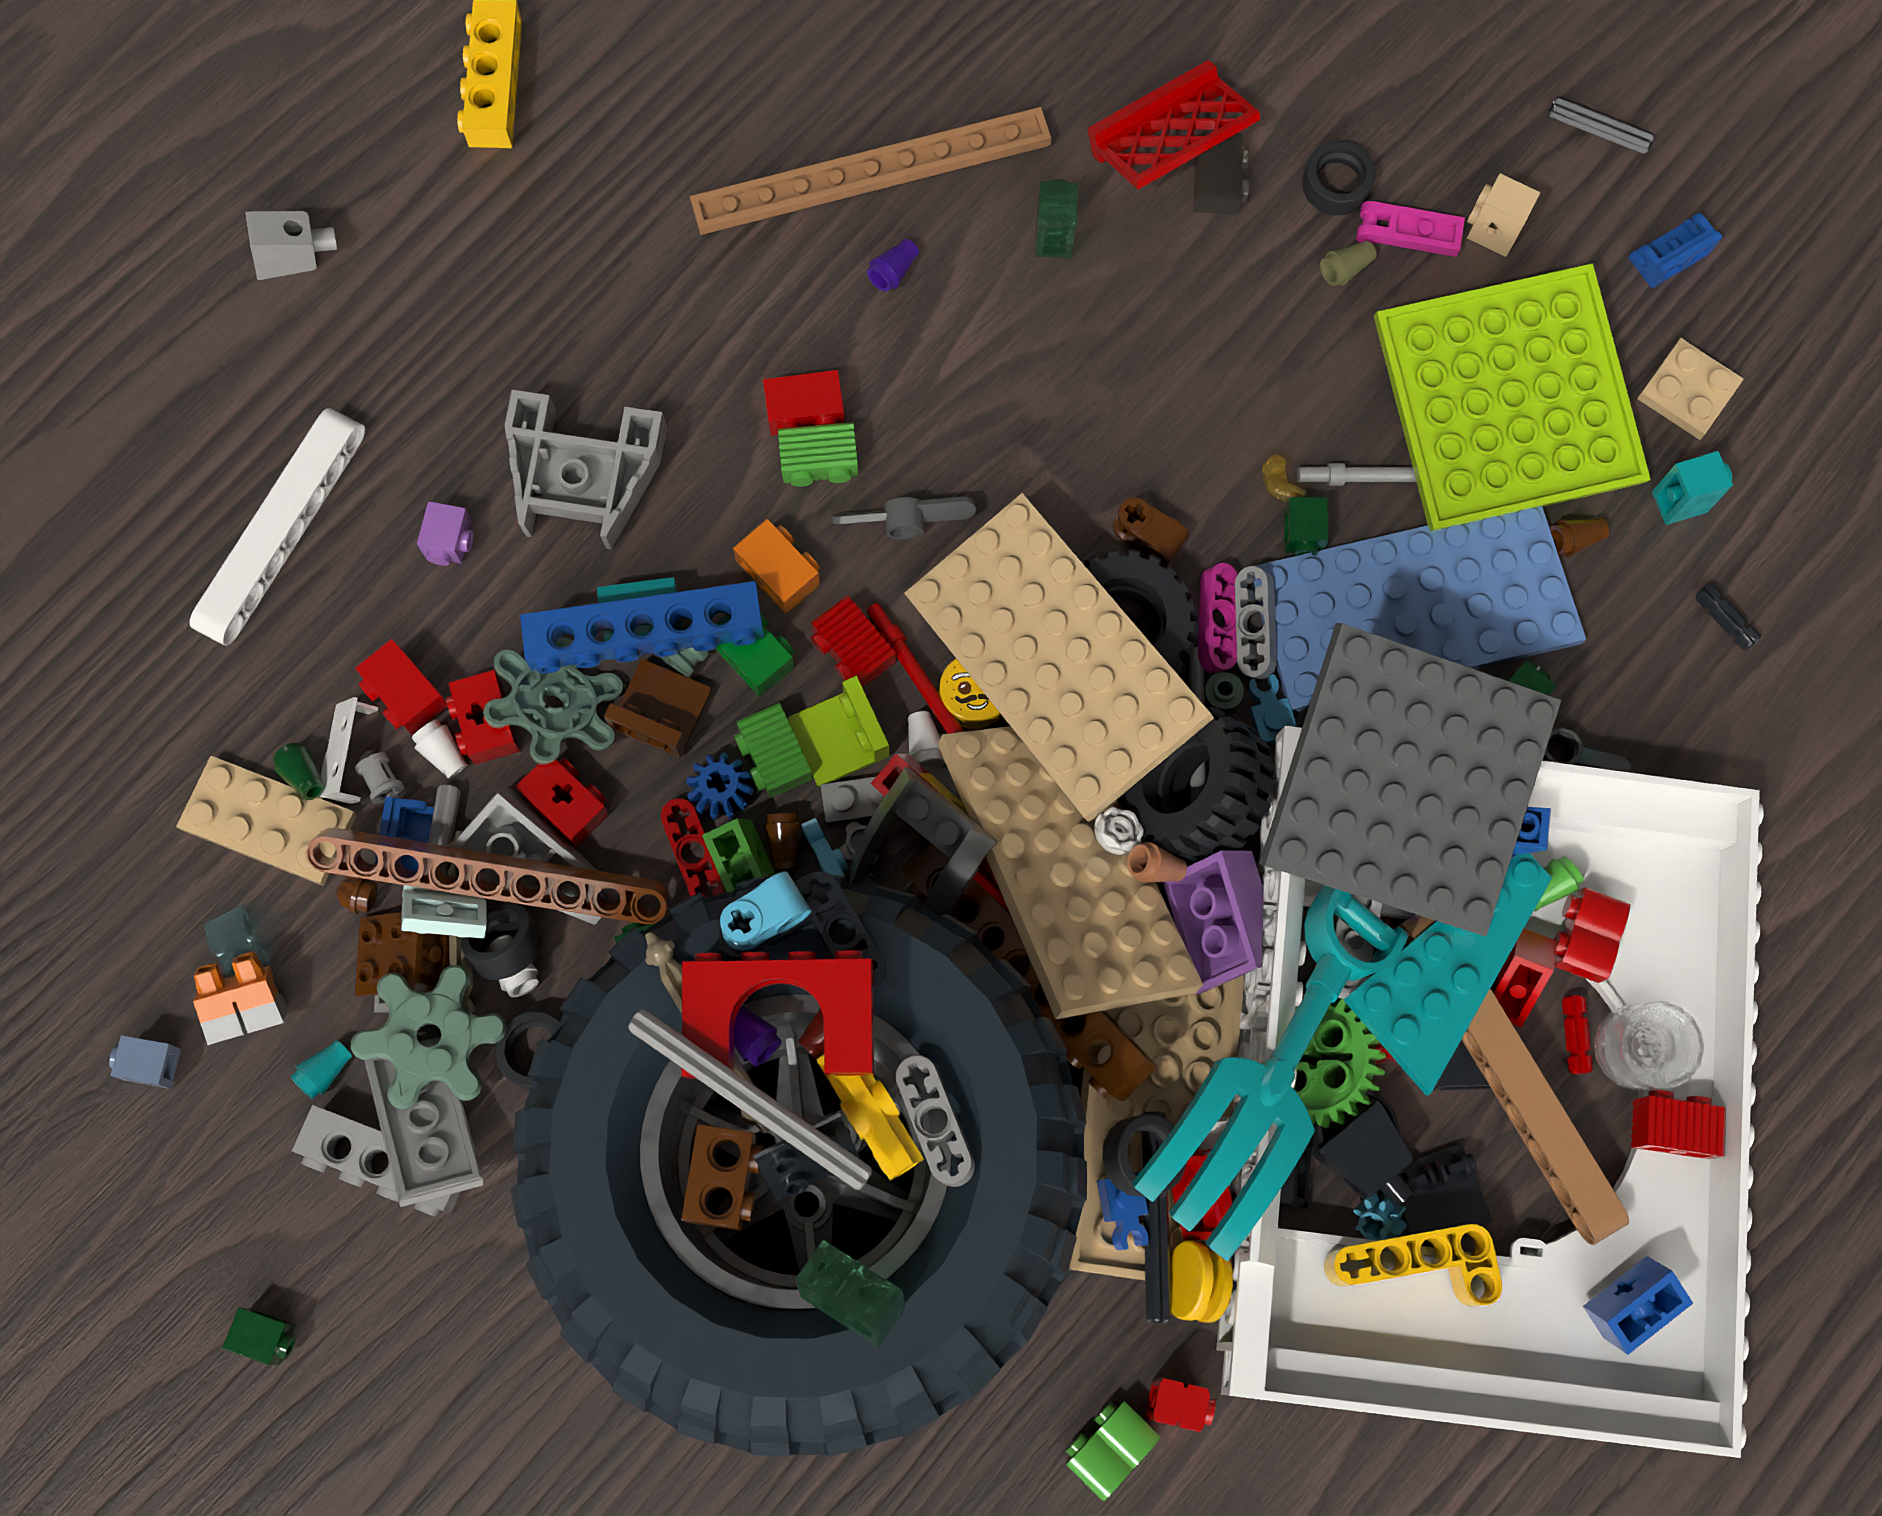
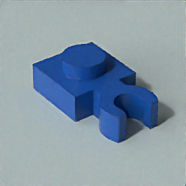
M1109 1177L1097 1180L1104 1222L1115 1221L1116 1224L1112 1234V1242L1115 1249H1129L1127 1242L1129 1232L1133 1235L1135 1246L1147 1245L1148 1233L1145 1227L1139 1223L1138 1216L1148 1214L1146 1198L1127 1195L1116 1188Z

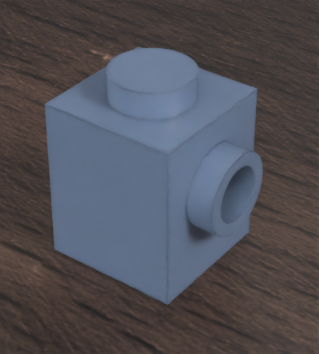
M121 1035L119 1045L114 1046L110 1055L109 1065L112 1069L110 1076L124 1081L171 1089L181 1049L167 1043Z

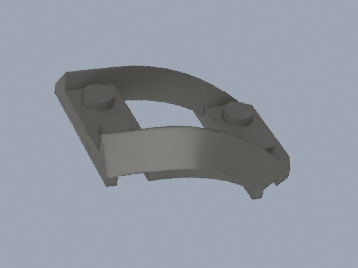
M905 767L875 811L858 843L849 868L848 882L872 890H876V887L879 886L886 887L869 873V870L888 831L897 817L900 816L950 858L922 906L940 917L946 914L951 915L963 892L979 870V864L990 848L995 847L998 840L910 768Z

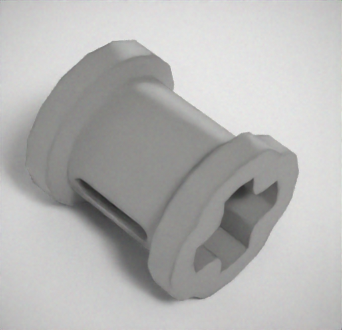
M385 752L372 754L355 766L357 774L363 776L371 791L370 800L373 804L384 803L385 796L395 798L404 790L402 781L396 780L388 765L390 760Z

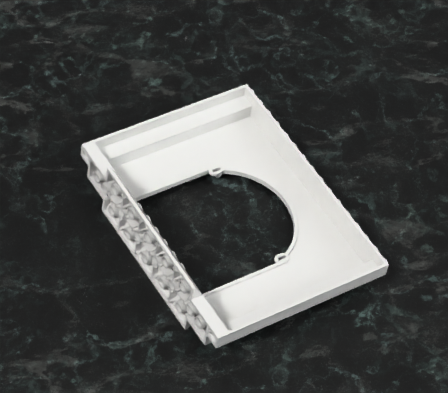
M1284 726L1276 736L1275 773L1271 776V779L1275 781L1274 794H1269L1268 803L1271 806L1267 816L1263 814L1261 817L1256 867L1263 886L1262 967L1245 974L1239 1028L1238 1058L1253 1060L1261 1064L1272 1056L1295 1013V1006L1298 1007L1302 1000L1303 984L1297 981L1298 966L1304 964L1306 955L1305 941H1300L1303 906L1310 907L1316 895L1324 886L1323 884L1259 864L1302 728ZM1542 761L1528 807L1551 808L1548 850L1530 853L1543 869L1553 858L1558 860L1562 856H1566L1578 868L1584 878V881L1578 885L1579 890L1586 887L1631 904L1627 924L1619 942L1618 954L1609 979L1601 983L1586 980L1598 991L1622 1029L1635 1068L1638 1098L1648 1096V1091L1664 1090L1673 1092L1674 1099L1686 1101L1687 1096H1702L1711 1098L1712 1105L1726 1107L1725 1157L1707 1160L1632 1148L1624 1170L1613 1188L1628 1214L1629 1224L1594 1246L1587 1243L1576 1228L1546 1244L1537 1239L1519 1238L1514 1240L1510 1246L1509 1257L1496 1256L1502 1280L1500 1298L1493 1304L1477 1307H1468L1456 1298L1448 1268L1347 1287L1331 1283L1324 1272V1262L1331 1251L1377 1240L1278 1228L1280 1189L1257 1224L1230 1257L1233 1268V1290L1229 1305L1219 1319L1216 1348L1217 1351H1225L1221 1395L1741 1458V1449L1746 1442V1429L1742 1423V1405L1747 1398V1384L1743 1379V1361L1747 1358L1749 1350L1748 1339L1744 1335L1745 1317L1748 1315L1750 1308V1299L1747 1292H1745L1746 1274L1751 1266V1255L1747 1249V1232L1752 1224V1212L1748 1207V1190L1753 1183V1169L1749 1165V1148L1754 1141V1127L1750 1123V1111L1756 1095L1755 1085L1751 1082L1752 1065L1757 1055V1047L1752 1040L1753 1024L1756 1022L1758 1015V1006L1756 1001H1754V984L1759 976V965L1755 960V944L1760 936V925L1756 921V905L1761 897V885L1757 881V865L1762 858V845L1758 842V827L1763 819V806L1759 803L1760 790ZM1568 896L1540 908L1536 912L1533 911L1524 928L1554 940L1556 934L1559 931L1563 932L1565 929L1566 918L1562 916V910ZM1382 904L1380 916L1407 920L1417 915ZM1296 1069L1294 1071L1295 1079L1291 1085L1292 1088H1294L1296 1081ZM1238 1094L1233 1098V1112L1241 1099ZM1274 1123L1247 1162L1228 1185L1232 1202H1234L1269 1144L1277 1128ZM1421 1246L1422 1258L1426 1262L1431 1263L1435 1258V1249ZM1520 1246L1524 1247L1523 1255L1520 1254ZM1384 1248L1380 1254L1382 1266L1391 1271L1395 1265V1256L1387 1248ZM1465 1252L1470 1256L1473 1254L1472 1252ZM1648 1256L1674 1272L1693 1304L1627 1355L1602 1337L1583 1308V1305ZM1364 1259L1340 1263L1342 1272L1366 1268ZM1474 1276L1470 1283L1471 1290L1476 1297L1480 1298L1485 1290L1484 1283L1478 1276Z

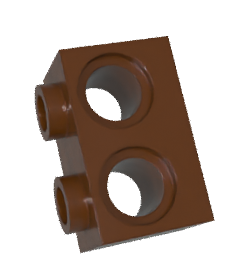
M697 1124L681 1220L688 1223L741 1230L743 1220L751 1221L755 1192H748L750 1173L758 1174L760 1170L753 1155L763 1151V1145L755 1144L756 1136L753 1132ZM727 1142L737 1144L741 1151L739 1161L731 1167L719 1166L715 1158L717 1149ZM718 1189L730 1191L733 1197L730 1210L722 1215H714L708 1209V1198Z

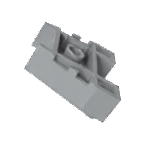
M512 390L505 421V432L510 453L509 461L513 475L518 524L527 537H532L536 514L602 523L600 537L606 549H612L661 463L667 432L663 413L624 407L618 443L552 433L557 410L550 395Z

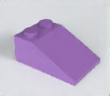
M1221 850L1187 867L1186 875L1181 881L1163 882L1175 925L1203 983V986L1196 994H1202L1262 967L1263 886L1252 851Z

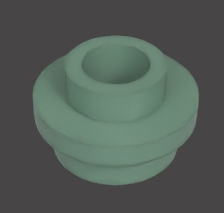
M1216 673L1206 683V700L1211 706L1226 711L1235 708L1243 698V684L1232 673ZM1218 686H1229L1231 694L1228 696L1220 694Z

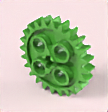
M1341 999L1339 1002L1336 1000L1329 1005L1301 1058L1303 1061L1320 1060L1317 1062V1067L1307 1062H1300L1296 1067V1081L1293 1089L1304 1103L1312 1124L1316 1120L1319 1126L1325 1128L1329 1127L1330 1117L1334 1122L1344 1124V1111L1357 1117L1359 1115L1356 1107L1358 1101L1367 1105L1371 1104L1370 1099L1365 1094L1367 1089L1379 1091L1380 1089L1372 1081L1373 1075L1385 1074L1384 1070L1375 1066V1061L1386 1057L1385 1053L1374 1049L1380 1042L1373 1034H1369L1371 1031L1345 1003L1344 999ZM1342 1029L1343 1040L1338 1046L1333 1047L1332 1037L1338 1030ZM1322 1054L1333 1059L1353 1054V1058L1350 1061L1321 1060ZM1344 1069L1346 1074L1345 1081L1340 1087L1336 1088L1334 1084L1335 1076L1340 1070ZM1302 1074H1306L1307 1083L1301 1091H1297L1296 1082Z

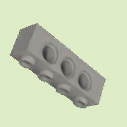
M312 1105L292 1149V1152L304 1156L301 1164L323 1173L328 1165L341 1171L338 1179L358 1187H362L364 1180L379 1186L376 1194L399 1202L390 1164L381 1174H375L372 1169L374 1157L382 1152L387 1154L382 1132ZM343 1138H349L351 1142L350 1153L345 1158L338 1159L335 1155L337 1142ZM460 1192L415 1203L414 1209L437 1217L440 1210L452 1213Z

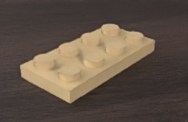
M210 756L176 827L212 843L324 886L330 873L315 870L309 865L306 859L307 846L322 830L327 828L350 830L357 814L354 811L318 797L313 800H305L293 787ZM320 842V849L325 856L330 858L337 857V850L333 844Z

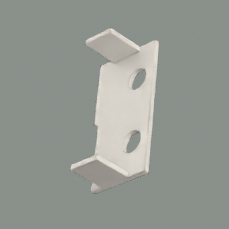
M355 697L336 704L328 748L321 772V780L325 789L318 798H328L348 804L360 801L361 797L339 791L355 711L371 714L376 712L378 707L357 702L358 698Z

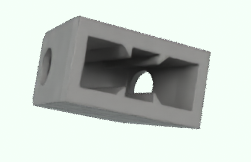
M305 211L245 212L257 280L313 271L317 268L314 252L337 250L334 227L311 229L309 215Z

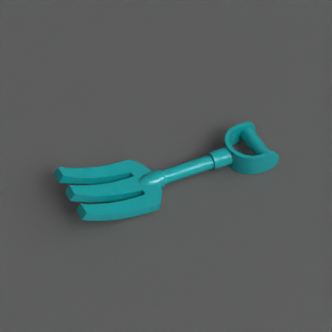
M1326 885L1316 895L1304 923L1305 941L1317 965L1306 983L1307 991L1270 1059L1265 1060L1263 1064L1237 1057L1222 1058L1216 1061L1179 1121L1132 1182L1135 1189L1153 1202L1193 1155L1218 1122L1235 1095L1238 1094L1241 1099L1222 1134L1190 1184L1169 1211L1170 1216L1190 1232L1235 1178L1274 1123L1277 1128L1258 1164L1222 1220L1206 1240L1209 1248L1226 1261L1238 1249L1276 1197L1315 1132L1304 1103L1291 1085L1295 1079L1294 1071L1329 1005L1337 1000L1347 980L1356 981L1389 967L1399 956L1408 938V933L1401 927L1392 929L1348 892ZM1333 914L1376 948L1369 962H1362L1354 958L1342 947L1334 931Z

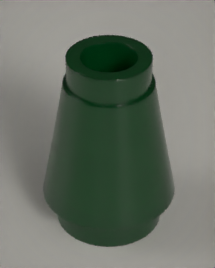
M289 743L275 753L273 757L275 772L302 795L305 800L316 799L323 793L325 786L322 783L308 748L302 747L299 743Z

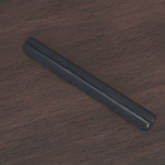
M1149 1111L1142 1114H1152L1166 1118L1165 1113L1160 1111ZM1142 1130L1143 1168L1160 1147L1155 1137L1150 1132ZM1168 1192L1159 1194L1153 1202L1145 1197L1148 1214L1144 1215V1227L1148 1233V1244L1145 1245L1146 1319L1151 1323H1166L1171 1320Z

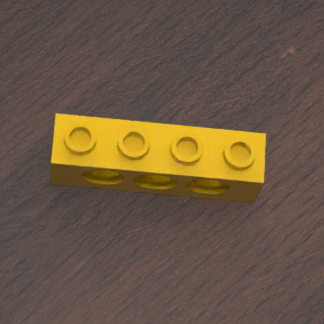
M473 0L472 13H467L466 32L470 36L469 45H464L463 62L464 67L467 68V77L461 78L460 82L461 98L465 101L464 110L458 111V130L460 133H464L469 147L513 148L522 32L521 13L517 0ZM490 40H496L492 43H487ZM487 72H494L493 74H490V75H484V74H486ZM485 104H492L487 108H481Z

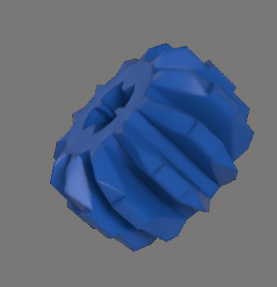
M722 753L719 763H715L713 756L708 754L706 755L708 766L704 767L699 763H694L693 770L698 776L687 777V785L694 788L687 796L690 802L699 801L696 806L699 814L705 813L710 808L711 819L717 820L720 810H725L726 816L732 819L734 817L732 806L735 805L739 809L745 810L747 804L742 797L753 795V788L746 784L752 780L751 772L741 771L744 766L741 759L734 760L729 765V755L727 753ZM717 780H722V783L725 785L726 790L722 793H718L715 788L714 782Z

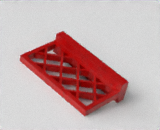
M1207 60L1088 127L1087 130L1093 157L1100 164L1107 161L1139 190L1258 122L1260 114L1254 106L1218 77L1217 67ZM1220 95L1223 97L1222 101H1212ZM1193 112L1192 118H1182L1183 116ZM1201 112H1218L1217 118H1199ZM1226 112H1241L1243 114L1236 119L1225 118ZM1163 129L1161 136H1150ZM1171 129L1188 130L1186 136H1169ZM1195 130H1213V132L1206 136H1194ZM1132 147L1130 153H1120L1125 149ZM1140 147H1157L1156 153H1138ZM1165 147H1183L1182 150L1176 153H1164ZM1135 164L1152 165V167L1140 174L1133 170Z

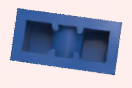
M1646 1256L1583 1305V1308L1602 1337L1629 1355L1690 1307L1693 1302L1671 1269Z

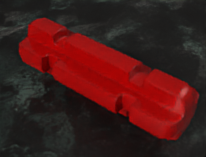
M1580 995L1566 996L1562 999L1563 1014L1567 1015L1566 1020H1564L1566 1050L1571 1054L1570 1058H1567L1568 1071L1570 1074L1575 1075L1588 1074L1592 1072L1593 1065L1592 1056L1587 1053L1588 1050H1591L1588 1018L1584 1017V1012H1587L1586 999Z

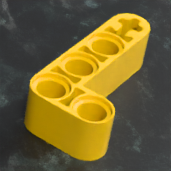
M1468 1224L1347 1246L1331 1251L1324 1262L1326 1277L1337 1286L1347 1287L1448 1268L1456 1298L1468 1307L1493 1304L1500 1298L1502 1293V1280L1492 1238L1484 1227L1477 1224ZM1464 1234H1468L1475 1243V1249L1471 1256L1467 1255L1461 1247V1238ZM1424 1241L1430 1242L1435 1249V1258L1431 1263L1426 1262L1420 1252ZM1384 1248L1391 1250L1395 1256V1265L1391 1271L1385 1269L1380 1261V1254ZM1364 1259L1366 1268L1355 1269L1349 1272H1342L1340 1268V1263ZM1474 1276H1478L1484 1283L1485 1290L1480 1298L1476 1297L1471 1290L1470 1283Z

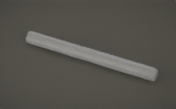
M640 1009L630 1021L628 1028L634 1035L856 1190H860L865 1185L872 1173L869 1165L650 1012Z

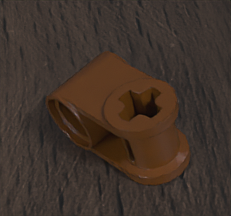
M1140 498L1126 499L1121 504L1118 515H1116L1113 522V530L1120 540L1139 550L1148 560L1151 554L1161 558L1160 566L1162 567L1169 565L1189 536L1187 529L1180 522L1166 516ZM1132 517L1137 519L1133 524L1128 522Z

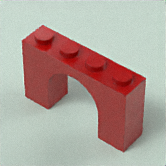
M796 951L788 953V960H769V953L746 952L741 953V961H723V954L698 953L695 954V961L682 962V1036L734 1071L735 1021L743 1003L749 996L763 987L773 984H790L810 993L817 1000L824 1019V1074L827 1076H874L873 962L871 958L863 959L862 951H836L835 959H816V952ZM681 1068V1076L687 1079H697Z

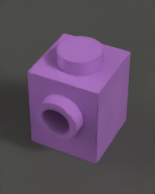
M428 501L417 545L429 562L444 566L449 565V562L462 564L464 553L470 552L474 537L473 530H471L472 520L466 508Z

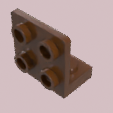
M641 660L620 705L617 706L610 703L604 718L613 731L681 759L711 695V688L649 661Z
M402 912L362 917L359 925L355 995L361 997L379 995L377 992L379 979L383 975L393 972L401 974L413 990L417 992L431 991L436 987L442 971L450 966L449 935L401 931Z

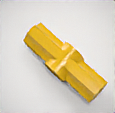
M824 1055L817 1059V1063L824 1072ZM825 1075L842 1103L839 1105L860 1140L865 1139L873 1152L874 1158L890 1181L924 1160L900 1121L898 1108L880 1080L876 1081L873 1076Z

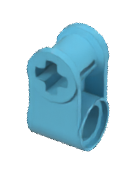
M781 872L762 882L753 891L730 903L721 914L720 926L724 940L730 948L736 951L747 952L778 933L793 928L806 919L812 910L788 872ZM741 919L745 924L749 923L751 931L743 934L740 929L735 930L734 922Z

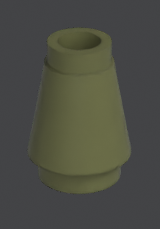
M1365 240L1361 243L1329 251L1320 262L1322 276L1332 286L1338 284L1345 285L1376 259V250L1371 242Z

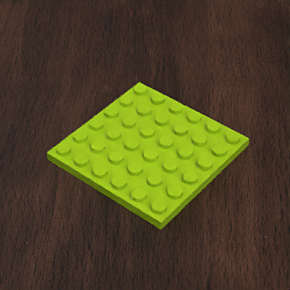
M1593 263L1377 311L1375 313V324L1430 532L1447 529L1456 525L1478 522L1495 516L1499 517L1517 513L1525 509L1544 507L1635 486L1651 480Z

